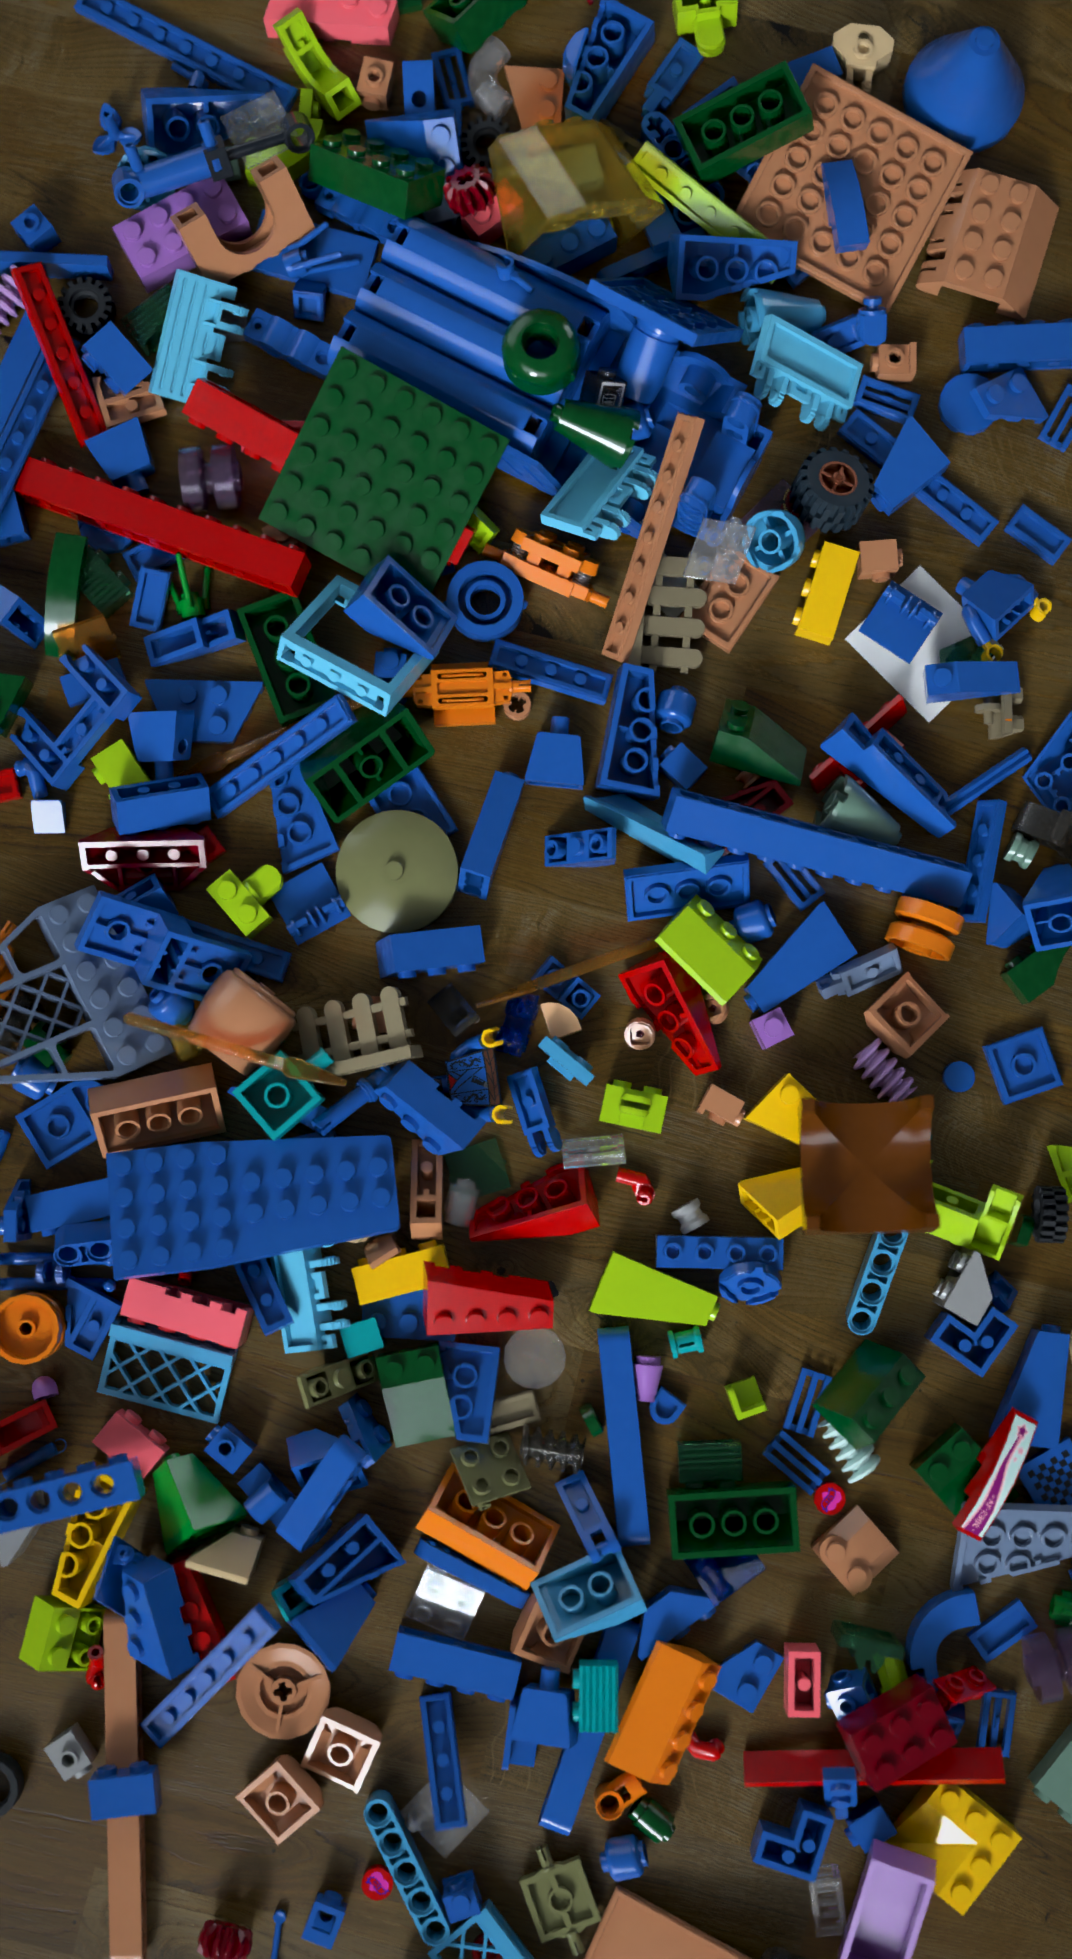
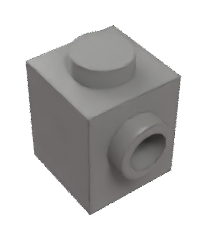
M78 1722L53 1738L44 1748L64 1781L72 1776L79 1779L93 1768L91 1763L98 1755Z

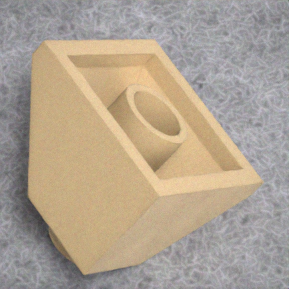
M242 1524L241 1527L235 1526L196 1548L186 1560L185 1567L247 1585L256 1571L266 1535L259 1533L260 1529L252 1525Z

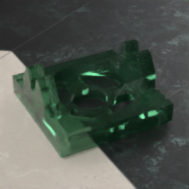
M836 1619L832 1620L830 1630L839 1646L848 1648L849 1654L855 1658L859 1670H863L867 1660L871 1661L870 1670L874 1674L884 1665L885 1657L903 1660L905 1649L893 1632Z

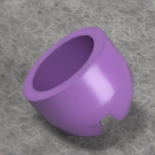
M40 1376L32 1384L34 1401L48 1399L59 1394L57 1384L51 1377Z

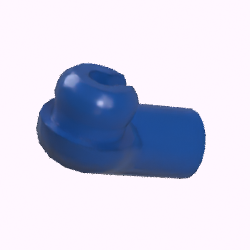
M23 758V760L16 761L14 763L15 773L19 777L27 775L33 799L48 796L44 777L30 760Z

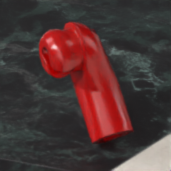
M618 1168L615 1182L630 1185L640 1205L646 1206L651 1204L655 1197V1189L648 1176L642 1172Z
M93 1645L87 1651L90 1662L85 1677L87 1684H91L92 1689L100 1690L104 1688V1650L100 1645Z
M693 1731L687 1749L694 1758L714 1762L721 1758V1754L725 1751V1746L718 1738L711 1739L709 1742L701 1741Z

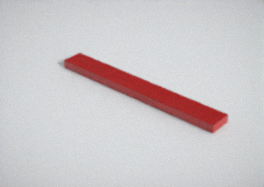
M1002 1747L948 1748L890 1785L1005 1783ZM848 1749L743 1751L745 1787L823 1786L822 1767H855L856 1785H868L860 1777Z

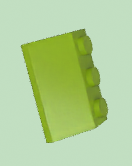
M697 894L671 918L655 939L721 1006L727 1003L750 978L763 960L759 956L757 949L752 944L746 943L737 934L734 926L718 916L713 906L708 901L701 899Z

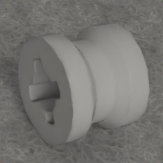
M698 1198L683 1204L671 1212L673 1218L678 1219L681 1224L680 1231L683 1235L710 1220L708 1215L701 1211V1203Z

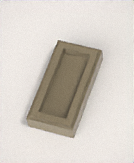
M533 1388L495 1399L490 1435L542 1420Z

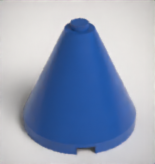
M980 26L948 34L927 44L913 59L903 85V105L906 115L968 148L973 153L991 148L1008 135L1020 115L1025 95L1024 80L1018 63L998 32L989 26Z

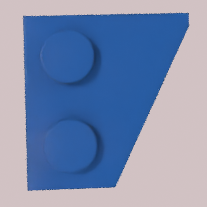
M1021 366L975 387L970 392L981 415L986 420L1005 419L1011 422H1019L1021 419L1034 420L1036 424H1040L1049 418Z
M31 1179L17 1180L3 1210V1216H0V1235H3V1242H18L32 1239L24 1196L31 1195Z
M69 1276L66 1281L67 1306L65 1307V1320L67 1321V1329L65 1330V1347L93 1361L110 1331L111 1323L117 1318L121 1310L122 1302L73 1276Z
M356 1393L340 1405L338 1409L343 1421L347 1425L351 1439L355 1443L360 1441L363 1449L370 1455L364 1465V1468L367 1469L393 1444L390 1441V1435L386 1428L378 1424L373 1417L369 1403L365 1399L360 1398L358 1393Z
M754 1639L737 1654H732L722 1660L723 1663L720 1664L722 1667L717 1676V1683L712 1690L753 1714L783 1662L784 1656L761 1641Z

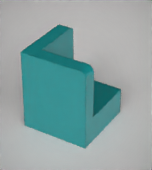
M375 1317L356 1323L351 1322L350 1327L339 1329L348 1359L386 1346L385 1338L382 1339Z

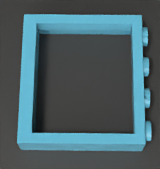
M336 575L280 636L276 659L386 717L434 658L430 660L414 653L394 678L387 683L306 640L304 637L335 603L345 608L359 587L351 581Z

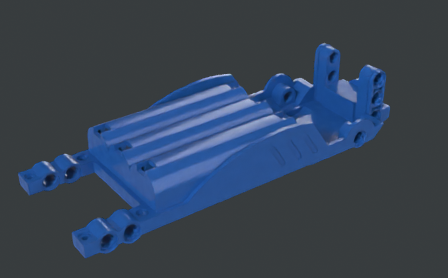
M323 187L315 201L317 211L332 219L335 217L342 223L353 227L354 230L358 232L362 230L368 236L380 240V243L384 244L381 262L375 263L370 269L371 274L364 287H360L355 310H350L344 316V324L338 335L333 336L331 344L326 343L306 330L293 326L283 318L271 315L259 308H256L244 330L243 336L245 341L261 348L271 356L283 359L295 368L310 373L324 381L341 346L349 349L511 439L497 468L554 497L588 453L553 429V422L549 420L552 408L556 402L561 403L564 398L598 403L602 383H612L616 367L633 325L637 323V320L633 315L587 292L588 285L537 261L484 243L458 238L416 216L404 220ZM504 254L513 257L515 270L535 287L531 294L512 279L508 281L500 280L497 275L496 262L501 266H506L503 260ZM538 308L551 309L561 313L572 323L576 331H578L585 319V336L578 333L581 346V360L576 378L564 389L548 395H532L516 387L505 372L501 351L502 339L511 320L528 310ZM538 340L530 344L526 354L534 359H545L553 355L556 348L549 341ZM677 350L664 383L654 403L650 404L654 413L656 428L652 429V434L648 439L635 442L634 446L644 449V453L656 457V463L650 470L659 473L677 413L680 412L705 420L683 491L679 496L678 507L671 528L674 527L688 535L716 544L755 474L762 456L772 439L773 431L758 424L762 404L755 396L745 392L748 385L730 377L724 368L704 355L691 351L680 352ZM604 385L599 403L602 404V397L604 395L606 398H603V403L604 401H612L614 406L619 405L621 394H618L612 386ZM623 396L621 404L632 401V399ZM527 423H528L529 432H527V431L524 430L525 427H526V425H527ZM651 496L645 501L632 497L627 499L620 510L623 509V511L629 513L631 522L627 527H621V533L638 539Z

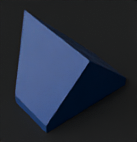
M993 883L986 944L998 948H1008L1031 933L1023 909L1022 901L1024 898L1012 887L1000 883Z

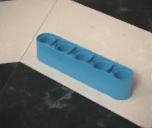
M884 1233L872 1234L845 1312L848 1326L853 1333L867 1335L875 1328L909 1233H897L894 1236H887ZM884 1253L890 1256L888 1262L884 1265H877L873 1262V1259L878 1254ZM868 1283L879 1285V1289L873 1294L863 1292L864 1286ZM857 1312H865L869 1315L867 1320L861 1323L855 1322L852 1319Z
M375 1790L369 1794L364 1808L365 1822L422 1939L429 1946H441L449 1938L451 1925L443 1899L393 1796L386 1790ZM381 1803L385 1805L387 1812L376 1814L371 1809V1806ZM391 1832L397 1833L402 1840L398 1843H390L385 1835ZM404 1862H410L416 1869L408 1873L402 1871L399 1865ZM422 1891L427 1893L430 1899L420 1902L416 1900L414 1894ZM433 1921H439L443 1924L444 1928L440 1931H434L430 1929L428 1924Z

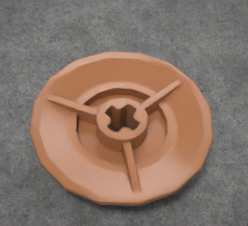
M278 1642L260 1648L243 1666L237 1678L236 1700L242 1717L253 1730L268 1738L289 1740L307 1734L319 1723L324 1710L329 1705L331 1684L325 1666L313 1652L298 1644ZM281 1682H285L287 1688H292L287 1696H283L282 1691L276 1690Z

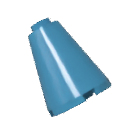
M757 287L744 289L740 298V302H745L744 311H738V325L744 329L741 341L743 345H749L748 351H756L764 316L774 314L806 333L821 328L822 324L826 321V309L818 299Z

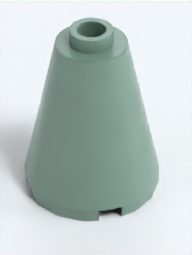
M845 774V778L842 776L837 778L829 787L821 800L825 803L822 812L816 810L812 824L895 846L902 837V833L899 832L900 824L848 774Z

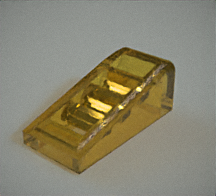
M176 1024L172 1026L168 1038L178 1061L186 1063L201 1055L202 1050L197 1040L187 1032L188 1026Z

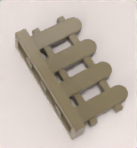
M665 550L663 551L655 576V586H652L646 606H653V616L644 615L643 613L628 664L649 666V668L654 669V672L657 671V667L680 668V674L688 675V669H696L701 666L703 655L697 649H690V639L702 637L705 625L700 619L692 618V609L704 607L707 601V594L702 589L694 588V579L706 577L709 572V564L704 559L696 558V552H689L688 558L665 556ZM663 577L687 578L686 588L662 586ZM661 607L685 608L684 618L660 616ZM643 636H651V646L642 645ZM659 637L682 638V648L658 647Z
M387 986L383 988L380 993L381 1003L373 1004L372 997L369 994L358 993L352 999L353 1009L345 1011L344 1004L341 1001L330 1000L324 1006L325 1016L319 1018L312 1007H301L297 1011V1023H295L293 1032L299 1031L303 1054L298 1055L299 1063L309 1059L320 1047L323 1048L319 1026L327 1024L331 1047L324 1050L329 1056H333L334 1063L330 1064L313 1079L314 1082L424 1057L421 1045H411L410 1037H414L415 1033L414 1029H408L404 1006L409 1005L408 998L402 997L397 987ZM383 1011L387 1034L380 1036L375 1013ZM355 1018L359 1041L351 1042L347 1019ZM389 1043L390 1049L382 1051L381 1044ZM361 1049L362 1056L354 1058L353 1051Z

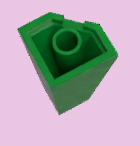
M179 1453L171 1454L161 1460L162 1464L153 1472L166 1555L193 1548L205 1542L204 1539L216 1534L219 1530L223 1533L231 1529L247 1515L245 1508L193 1453L180 1456Z

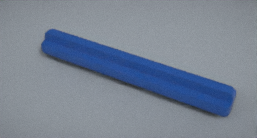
M1021 747L948 797L949 802L945 805L946 813L949 816L1032 761L1030 752L1025 747Z

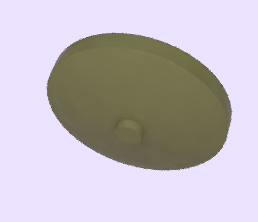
M389 810L364 819L345 838L337 857L336 882L346 907L360 922L385 933L415 932L431 925L448 909L458 888L460 868L453 843L436 823L415 812Z

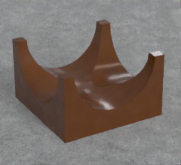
M920 1095L913 1099L894 1102L861 1104L828 1103L817 1101L815 1098H801L798 1106L803 1235L930 1233L940 1228V1214L937 1212L931 1172V1121L934 1109V1095Z

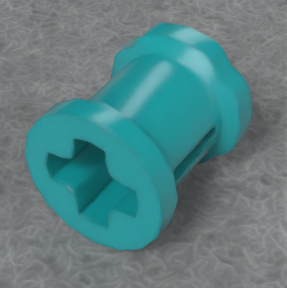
M693 1325L692 1329L675 1333L672 1330L667 1331L673 1359L678 1358L679 1354L692 1351L704 1352L698 1325Z

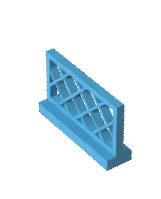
M118 1316L111 1323L108 1335L110 1339L97 1392L218 1424L239 1348H226L209 1340H195L189 1338L188 1334L178 1331L176 1333L161 1331L157 1329L158 1326L148 1323L146 1325L128 1322V1318ZM117 1341L129 1344L134 1355L121 1361L115 1351ZM150 1350L159 1352L165 1361L154 1369H151L143 1354ZM137 1358L146 1373L133 1380L124 1365ZM181 1358L189 1360L195 1371L184 1377H181L173 1364ZM112 1360H113L116 1365L111 1368V1364H112ZM168 1366L176 1381L163 1388L154 1373ZM211 1366L225 1369L222 1380L213 1386L203 1372ZM119 1369L127 1382L121 1388L107 1385L109 1374ZM198 1374L206 1390L193 1396L185 1381ZM147 1377L150 1378L158 1391L151 1396L142 1395L136 1386L137 1383ZM178 1385L188 1399L181 1404L172 1403L166 1394L167 1391ZM220 1387L219 1394L217 1395L215 1389ZM209 1393L216 1403L214 1414L202 1411L196 1400Z
M490 1899L482 1904L481 1914L466 1919L449 1933V1938L443 1945L433 1947L428 1951L431 1959H442L439 1952L447 1946L460 1948L459 1959H464V1949L483 1951L482 1959H486L487 1952L500 1953L503 1959H535ZM475 1922L484 1932V1944L465 1942L466 1930ZM462 1934L461 1941H454ZM488 1939L494 1946L488 1945Z

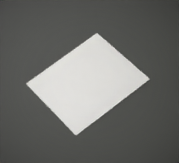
M919 566L900 586L943 614L911 663L908 664L859 632L858 630L864 621L845 640L930 722L951 701L926 704L923 679L924 666L955 661H981L984 649L982 646L978 647L970 634L961 614L962 606ZM990 640L991 644H997L1004 650L998 642ZM989 653L990 657L994 659L995 656L992 653Z

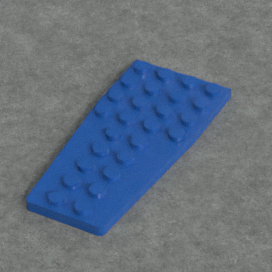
M387 1135L278 1139L277 1141L268 1139L197 1142L106 1153L113 1275L116 1281L214 1269L395 1232L399 1230L401 1225L393 1146L391 1138Z

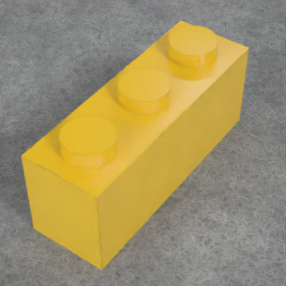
M827 541L824 542L821 550L815 549L810 563V567L815 568L812 579L806 577L801 596L806 597L803 608L797 606L792 624L797 626L794 635L830 645L834 638L860 554L859 551Z
M431 1240L418 1244L419 1250L407 1253L406 1247L400 1248V1253L373 1270L366 1257L358 1259V1266L352 1267L351 1271L360 1305L422 1290L424 1261L434 1262L435 1266L449 1268L445 1245H437L436 1240Z

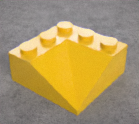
M929 1784L921 1787L894 1822L898 1833L886 1840L885 1843L935 1859L936 1882L933 1891L963 1916L1022 1840V1837L1009 1821L963 1784Z

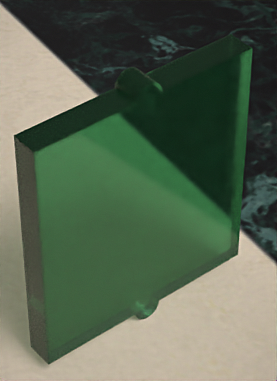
M496 1138L465 1147L464 1150L444 1154L450 1173L448 1180L453 1182L459 1203L511 1187L504 1166L507 1162L505 1159H502Z

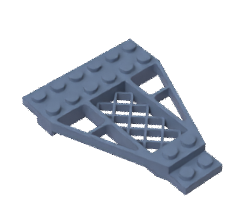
M95 885L37 907L0 944V954L12 976L11 980L0 984V994L14 989L10 1002L0 999V1006L7 1008L2 1023L0 1022V1040L4 1030L21 1036L16 1051L0 1046V1052L9 1055V1057L0 1060V1070L45 1050L50 1054L58 1073L0 1076V1084L117 1080L175 1052L161 1022L149 1012L150 1000L135 968L78 951L74 946L98 894ZM36 920L56 961L30 972L21 973L7 946L32 921ZM111 926V928L109 929V933L112 935H117V933ZM60 969L63 976L53 972ZM43 976L39 990L24 985ZM48 978L64 984L59 998L43 992ZM68 987L77 1004L64 1000ZM19 990L36 996L31 1010L14 1004ZM40 998L57 1004L52 1018L35 1012ZM61 1006L78 1012L73 1026L56 1020ZM11 1010L28 1016L24 1030L7 1025ZM81 1016H83L86 1023L78 1026ZM33 1018L50 1024L45 1038L28 1033ZM54 1026L67 1030L50 1038ZM90 1031L109 1071L68 1073L56 1049V1045ZM25 1038L38 1043L21 1051Z

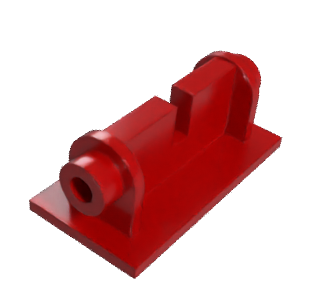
M974 1665L932 1680V1683L938 1688L937 1696L944 1712L956 1706L957 1703L961 1704L972 1699H981L984 1693L996 1689V1686Z

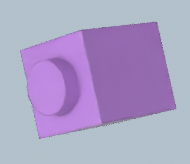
M781 1007L749 1022L762 1050L794 1035Z

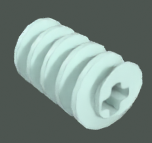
M826 1419L818 1424L817 1428L824 1426L828 1428L822 1435L824 1439L834 1438V1441L829 1445V1449L839 1448L841 1450L835 1457L836 1461L846 1459L847 1463L841 1468L842 1472L853 1471L852 1476L848 1479L849 1483L856 1482L875 1470L881 1458L878 1454H871L874 1451L873 1444L856 1451Z

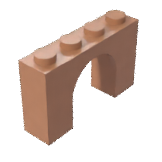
M277 155L250 170L265 203L264 220L260 228L251 237L238 242L220 239L215 234L206 214L197 202L170 216L175 229L201 276L228 284L234 277L253 270L258 263L269 257L277 256L287 245L299 241L315 229L287 167Z

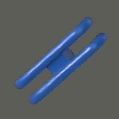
M0 1253V1265H37L35 1278H0V1291L67 1290L66 1281L71 1276V1267H64L56 1263L53 1258L54 1253ZM105 1262V1263H97V1264H89V1265H106V1266H113V1262ZM77 1278L101 1291L111 1292L116 1288V1281L110 1278Z

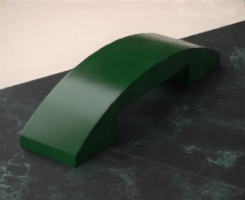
M56 532L49 565L45 599L44 643L45 655L60 658L67 654L71 656L72 660H77L80 629H77L82 569L86 568L87 536Z

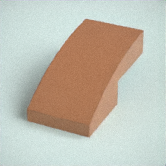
M393 1232L381 1234L364 1245V1252L372 1270L401 1252Z

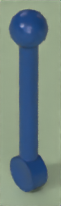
M282 1909L276 1910L273 1916L276 1925L271 1959H277L282 1923L285 1922L287 1917L286 1912Z

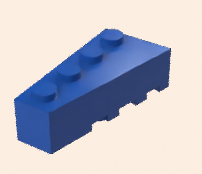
M600 0V7L597 16L594 18L588 43L584 47L579 69L576 71L564 106L566 126L589 139L592 138L600 119H606L655 43L654 21L616 0Z
M623 663L618 668L594 789L625 794L650 801H655L660 797V785L658 783L659 760L657 758L656 744L657 726L655 724L654 669Z

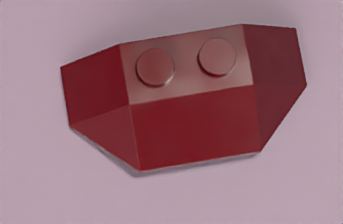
M180 825L171 826L165 830L141 831L136 835H119L116 827L113 826L82 838L78 842L82 871L89 875L92 874L98 880L118 892L126 890L153 873L156 874L167 891H180L207 868L205 838Z

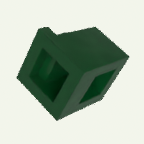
M39 1021L29 1033L45 1038L50 1024ZM53 1029L50 1038L61 1033ZM25 1038L23 1046L27 1049L38 1043ZM68 1040L56 1045L64 1065L73 1056L71 1049L65 1045ZM45 1050L34 1055L47 1068L55 1065L50 1054Z

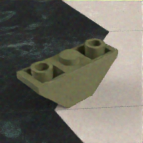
M372 1351L349 1359L345 1357L304 1371L296 1377L305 1409L380 1380Z

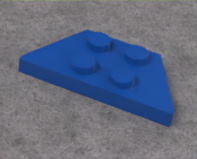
M145 679V685L157 711L194 710L192 743L235 744L241 733L242 725L248 720L253 711L252 707L259 694H262L265 685L263 682Z

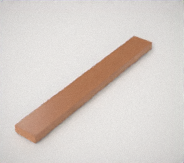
M680 412L677 413L606 637L602 655L622 663H628L678 507L679 496L683 491L705 420Z

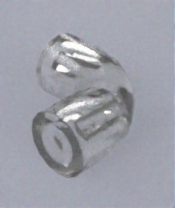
M491 35L484 41V45L476 51L471 59L467 81L473 100L483 113L492 115V120L495 122L497 117L502 118L508 112L514 98L501 87L497 79L499 71L511 58L510 52L497 37Z

